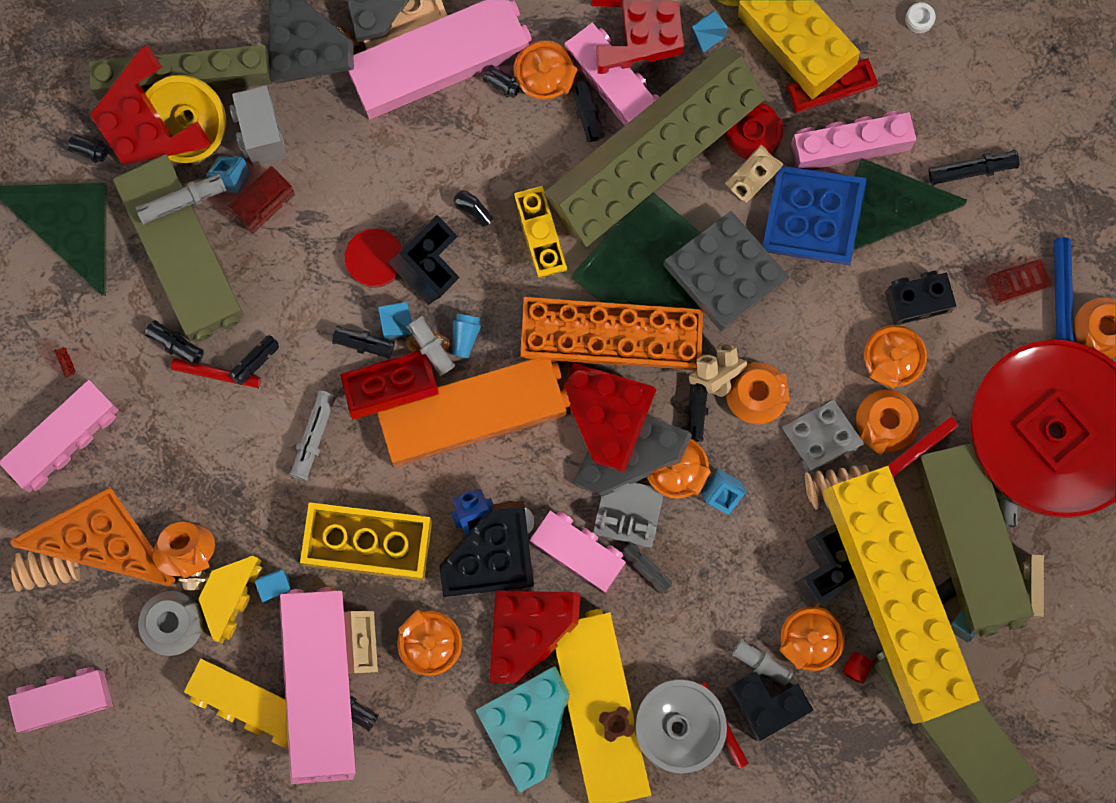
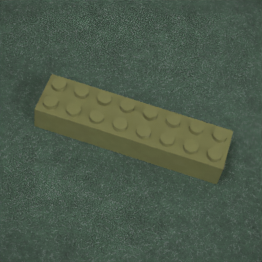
M721 46L543 193L573 238L585 247H588L765 100L742 55L725 46Z

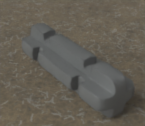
M634 543L628 544L622 550L623 557L628 562L631 561L633 563L632 566L649 583L652 581L654 583L653 587L659 593H664L672 585V581L665 574L662 575L660 573L661 570L645 554L642 555L640 549Z

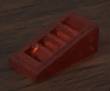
M1042 259L993 273L985 279L996 306L1052 286ZM1031 269H1037L1042 283L1036 284ZM1022 272L1026 273L1031 286L1026 287L1021 275ZM1015 275L1020 287L1019 290L1015 289L1011 276ZM1005 279L1010 293H1005L1000 280Z

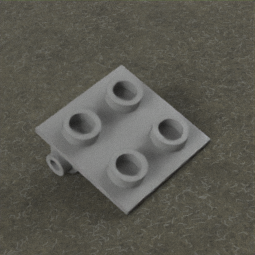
M834 400L782 426L783 431L803 459L802 465L806 472H816L817 468L827 463L831 464L835 459H841L842 455L850 451L854 452L864 444Z
M627 483L613 489L614 492L603 497L601 496L593 533L597 536L652 548L664 495L649 485Z

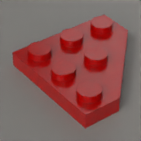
M573 363L562 390L565 389L567 392L570 409L591 457L599 466L624 473L656 389L648 384Z
M496 591L489 683L523 684L530 676L528 673L558 646L556 643L567 632L570 633L578 625L580 593Z

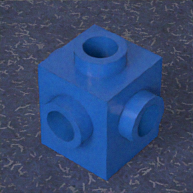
M481 488L452 498L456 510L451 511V515L456 529L462 527L466 536L493 505L491 498L485 500Z

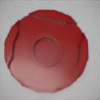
M760 103L725 132V139L729 148L741 158L748 159L760 145L764 146L772 155L778 149L783 137V123L773 108Z
M378 228L366 229L357 233L348 242L344 253L345 266L350 276L358 283L363 284V286L369 288L383 287L392 283L397 278L398 273L387 262L401 246L398 240L387 231Z

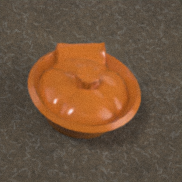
M548 40L530 43L528 47L519 52L514 63V76L519 83V87L523 92L537 99H552L561 94H568L575 74L578 71L569 51L562 45Z
M1096 298L1085 303L1077 312L1074 320V334L1078 343L1094 348L1110 359L1116 358V300Z
M888 325L875 331L868 339L864 349V360L870 373L869 378L892 389L908 385L918 379L923 373L927 362L926 347L920 336L910 328L901 325Z
M748 363V369L730 380L731 391L726 395L728 406L742 421L750 424L769 423L778 418L785 410L787 403L791 401L787 375L781 374L776 368L766 363Z
M880 390L870 394L862 401L856 414V426L861 440L881 455L884 452L901 450L914 440L919 428V415L913 402L904 394L894 390Z
M690 439L680 463L652 472V475L648 476L647 479L657 492L666 497L678 499L691 495L698 496L708 476L711 474L708 458L703 448L697 442Z
M189 522L173 523L161 532L153 548L152 559L154 565L164 574L181 576L185 579L209 568L208 561L213 555L215 540L212 533L204 526Z
M803 607L794 611L785 620L781 629V647L779 650L797 670H823L833 665L841 656L845 645L844 630L840 621L830 611L821 607Z
M416 610L398 628L397 648L399 656L403 663L417 674L424 676L442 674L449 670L460 656L462 649L460 631L451 618L440 612H421Z

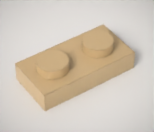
M1030 555L1025 558V562L1021 563L1020 572L1023 580H1025V587L1034 612V616L1031 619L1044 617V555Z
M374 611L344 612L348 674L378 672Z

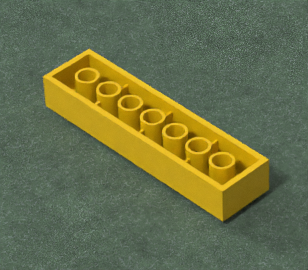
M889 466L825 489L823 491L824 497L912 724L926 722L980 701Z

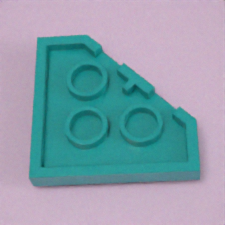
M556 667L548 669L476 710L519 793L549 777L551 758L554 748L557 746L564 708L567 706L570 695Z

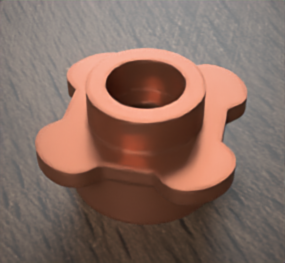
M618 707L614 712H602L600 714L599 722L604 726V738L607 741L613 742L617 737L623 735L629 737L633 734L634 727L629 724L627 717L629 711L627 708ZM618 721L619 727H614L613 723Z

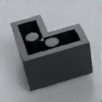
M436 215L426 222L387 263L429 305L439 299L460 278L439 256L458 236Z
M835 524L805 541L820 566L819 569L795 582L809 606L812 608L817 607L858 583Z
M756 671L726 687L757 742L814 711L799 683L771 698Z

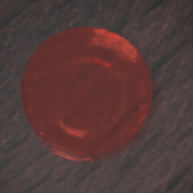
M63 346L54 350L65 378L74 375L76 370L67 348Z

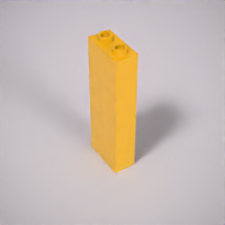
M603 609L585 612L586 618L579 619L578 625L570 633L567 632L556 643L558 646L555 648L561 678L570 693L567 706L588 802L620 803L651 796L642 751L635 735V720L611 613L604 614ZM618 707H625L629 711L627 717L629 724L634 727V732L629 737L623 735L617 737L615 741L609 742L604 738L605 729L603 724L599 722V716L602 712L611 713L616 711ZM618 721L613 723L614 727H619Z

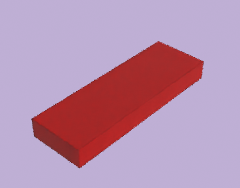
M869 58L858 61L852 70L844 74L814 99H811L805 93L798 82L787 84L785 88L796 114L876 88L878 82Z
M952 416L887 465L892 477L894 478L921 455H924L950 435L958 427V423Z

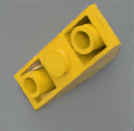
M543 185L514 193L523 234L538 279L567 271L548 202L543 194Z
M250 556L211 572L199 596V602L214 641L223 644L225 639L230 640L237 626V623L234 622L238 611L243 612L249 602L250 595L247 592L251 584H255L254 581L262 575L263 567L260 566L262 560Z

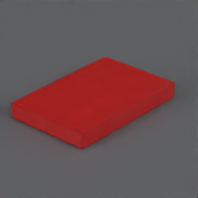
M420 351L340 374L352 420L439 395L430 361L426 354L422 355Z

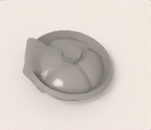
M166 591L155 595L141 610L138 621L140 636L146 646L158 654L173 656L186 652L197 642L200 634L205 631L203 611L200 603H196L188 595L177 591Z

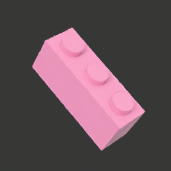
M550 510L531 537L530 544L605 595L625 566L626 562L621 559L624 554L611 545L605 548L596 541L599 537L588 529L583 528L580 531L571 524L574 520L565 513L558 511L555 514Z
M94 666L75 671L76 676L65 679L64 675L45 680L47 685L35 688L34 684L17 688V694L8 696L16 732L27 733L113 707L104 671H95Z

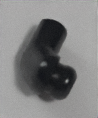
M461 190L455 195L454 204L456 208L472 215L482 227L487 226L493 220V216L470 192Z

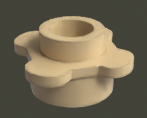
M202 570L185 579L178 577V581L183 582V589L203 590L211 573Z

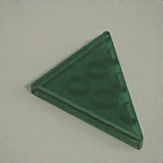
M861 158L854 176L866 178L867 183L854 251L964 207L967 199Z
M105 183L0 186V200L101 296H106L107 185Z

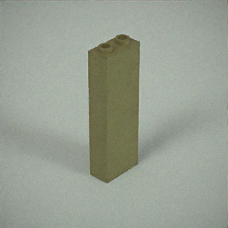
M165 154L114 178L115 186L188 339L191 342L194 340L201 342L210 338L213 335L212 332L219 328L229 329L239 324V319L245 317L193 206H186L144 225L135 207L184 188L168 155Z
M970 443L921 455L916 463L917 470L970 635L979 634L980 638L997 634V629L1008 626L1009 630H1016L1027 626V621L1034 616V612L992 482L982 469L975 454L973 444Z
M882 650L876 655L878 661L874 663L873 667L907 711L885 652ZM981 701L926 722L916 723L974 803H1009L1039 780Z

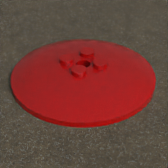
M1067 340L1032 342L1002 357L987 372L978 386L970 416V432L974 451L982 469L993 485L1008 499L1022 508L1054 518L1082 517L1101 511L1116 502V362L1094 348ZM1050 424H1057L1061 427L1063 435L1060 439L1050 435Z

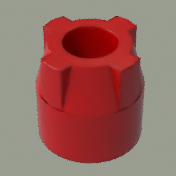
M853 651L842 673L850 679L864 684L875 662L863 654Z

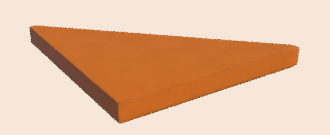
M111 487L12 538L10 542L12 547L166 586H171L176 581L173 576L164 574L156 568L152 559V545Z

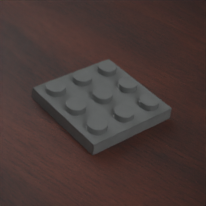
M732 211L728 212L668 257L663 263L664 267L720 331H723L789 278V275Z

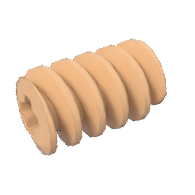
M863 465L860 473L856 466L850 467L849 475L846 469L839 468L837 477L834 471L829 469L826 471L825 478L820 471H816L813 480L808 472L805 473V486L809 502H812L815 510L819 509V504L822 500L826 507L829 508L823 491L832 485L869 473L868 467Z
M28 551L27 560H23L20 552L16 553L15 562L12 563L11 567L12 581L17 592H20L23 586L27 590H32L35 583L38 587L43 588L46 586L47 581L50 585L54 586L58 584L59 578L63 583H69L71 576L75 581L80 580L79 563L39 554V558H36L32 551Z

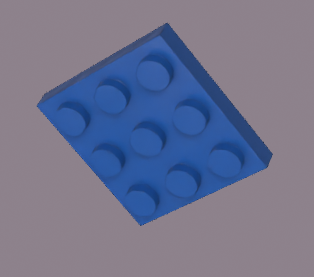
M782 166L776 176L763 247L771 254L851 266L867 183L866 178Z

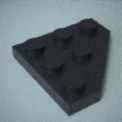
M524 501L493 504L439 565L443 597L534 586Z

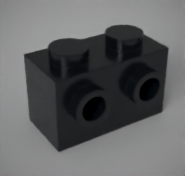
M929 271L921 274V279L909 281V278L905 277L892 281V285L888 287L885 295L893 324L901 325L951 313L956 308V302L947 272L938 274L937 271Z

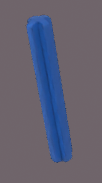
M1060 237L1054 240L1056 340L1074 342L1071 239Z

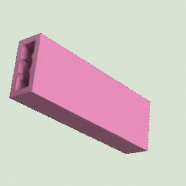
M484 0L353 55L354 70L347 72L368 119H373L488 70L491 65L496 67L515 59L519 52L528 47L529 42L532 41L527 26H521L517 16H520V12L515 0Z
M325 587L317 589L316 592L304 593V590L293 589L286 594H280L279 601L291 784L354 780L356 772L342 591H335L334 588Z

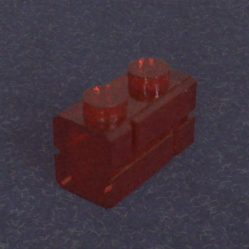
M270 166L228 207L232 214L253 234L283 206V202L287 203L295 195V192L289 182L274 167Z

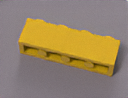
M200 659L184 690V693L191 696L189 702L204 709L209 704L219 709L216 715L230 722L237 718L246 723L244 729L259 736L264 731L274 736L271 742L288 749L285 699L207 660Z

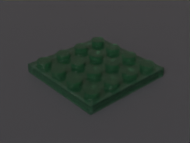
M653 192L618 222L572 273L571 278L599 302L701 309L663 265L668 257L701 232Z

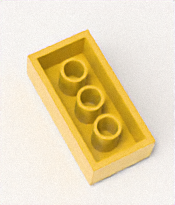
M741 0L739 2L738 17L789 75L800 84V87L811 99L816 98L821 92L825 91L857 65L860 51L814 0Z
M309 502L300 564L304 567L424 581L432 520L430 517Z

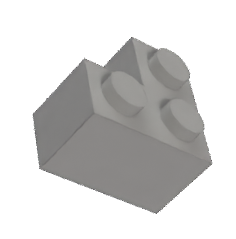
M267 85L232 94L234 104L229 105L233 122H239L241 132L236 133L244 158H250L254 167L287 159L288 156L282 132L277 122L271 94Z

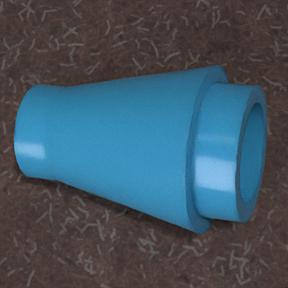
M457 313L456 319L452 320L453 349L451 355L469 358L481 328L479 325L480 318Z

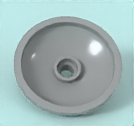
M671 680L656 686L643 698L636 713L635 735L641 751L651 763L667 772L686 774L703 769L718 756L726 739L727 722L722 705L710 690L693 681ZM674 722L679 723L681 726L678 734L672 731L671 727Z

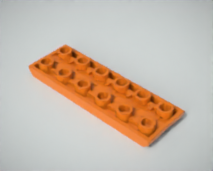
M524 297L520 357L539 360L696 370L697 359L702 354L703 310Z

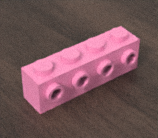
M892 111L877 119H872L871 116L856 119L855 123L843 125V122H835L820 130H815L813 127L801 129L797 134H794L790 144L795 167L812 170L910 151L916 142L910 112L901 114L900 111Z

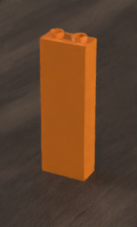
M531 359L437 387L439 395L378 412L394 468L565 417L566 408L570 407V402L566 390L560 391L557 379L562 378L557 361Z

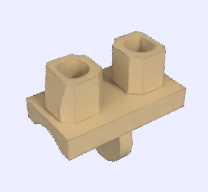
M760 145L726 180L725 184L734 194L747 203L781 169L783 163L774 158L764 146Z
M722 343L716 347L717 357L703 355L697 359V371L689 375L690 384H702L706 387L709 394L714 393L719 397H723L731 391L730 380L748 369L746 360L737 357V347L727 343Z

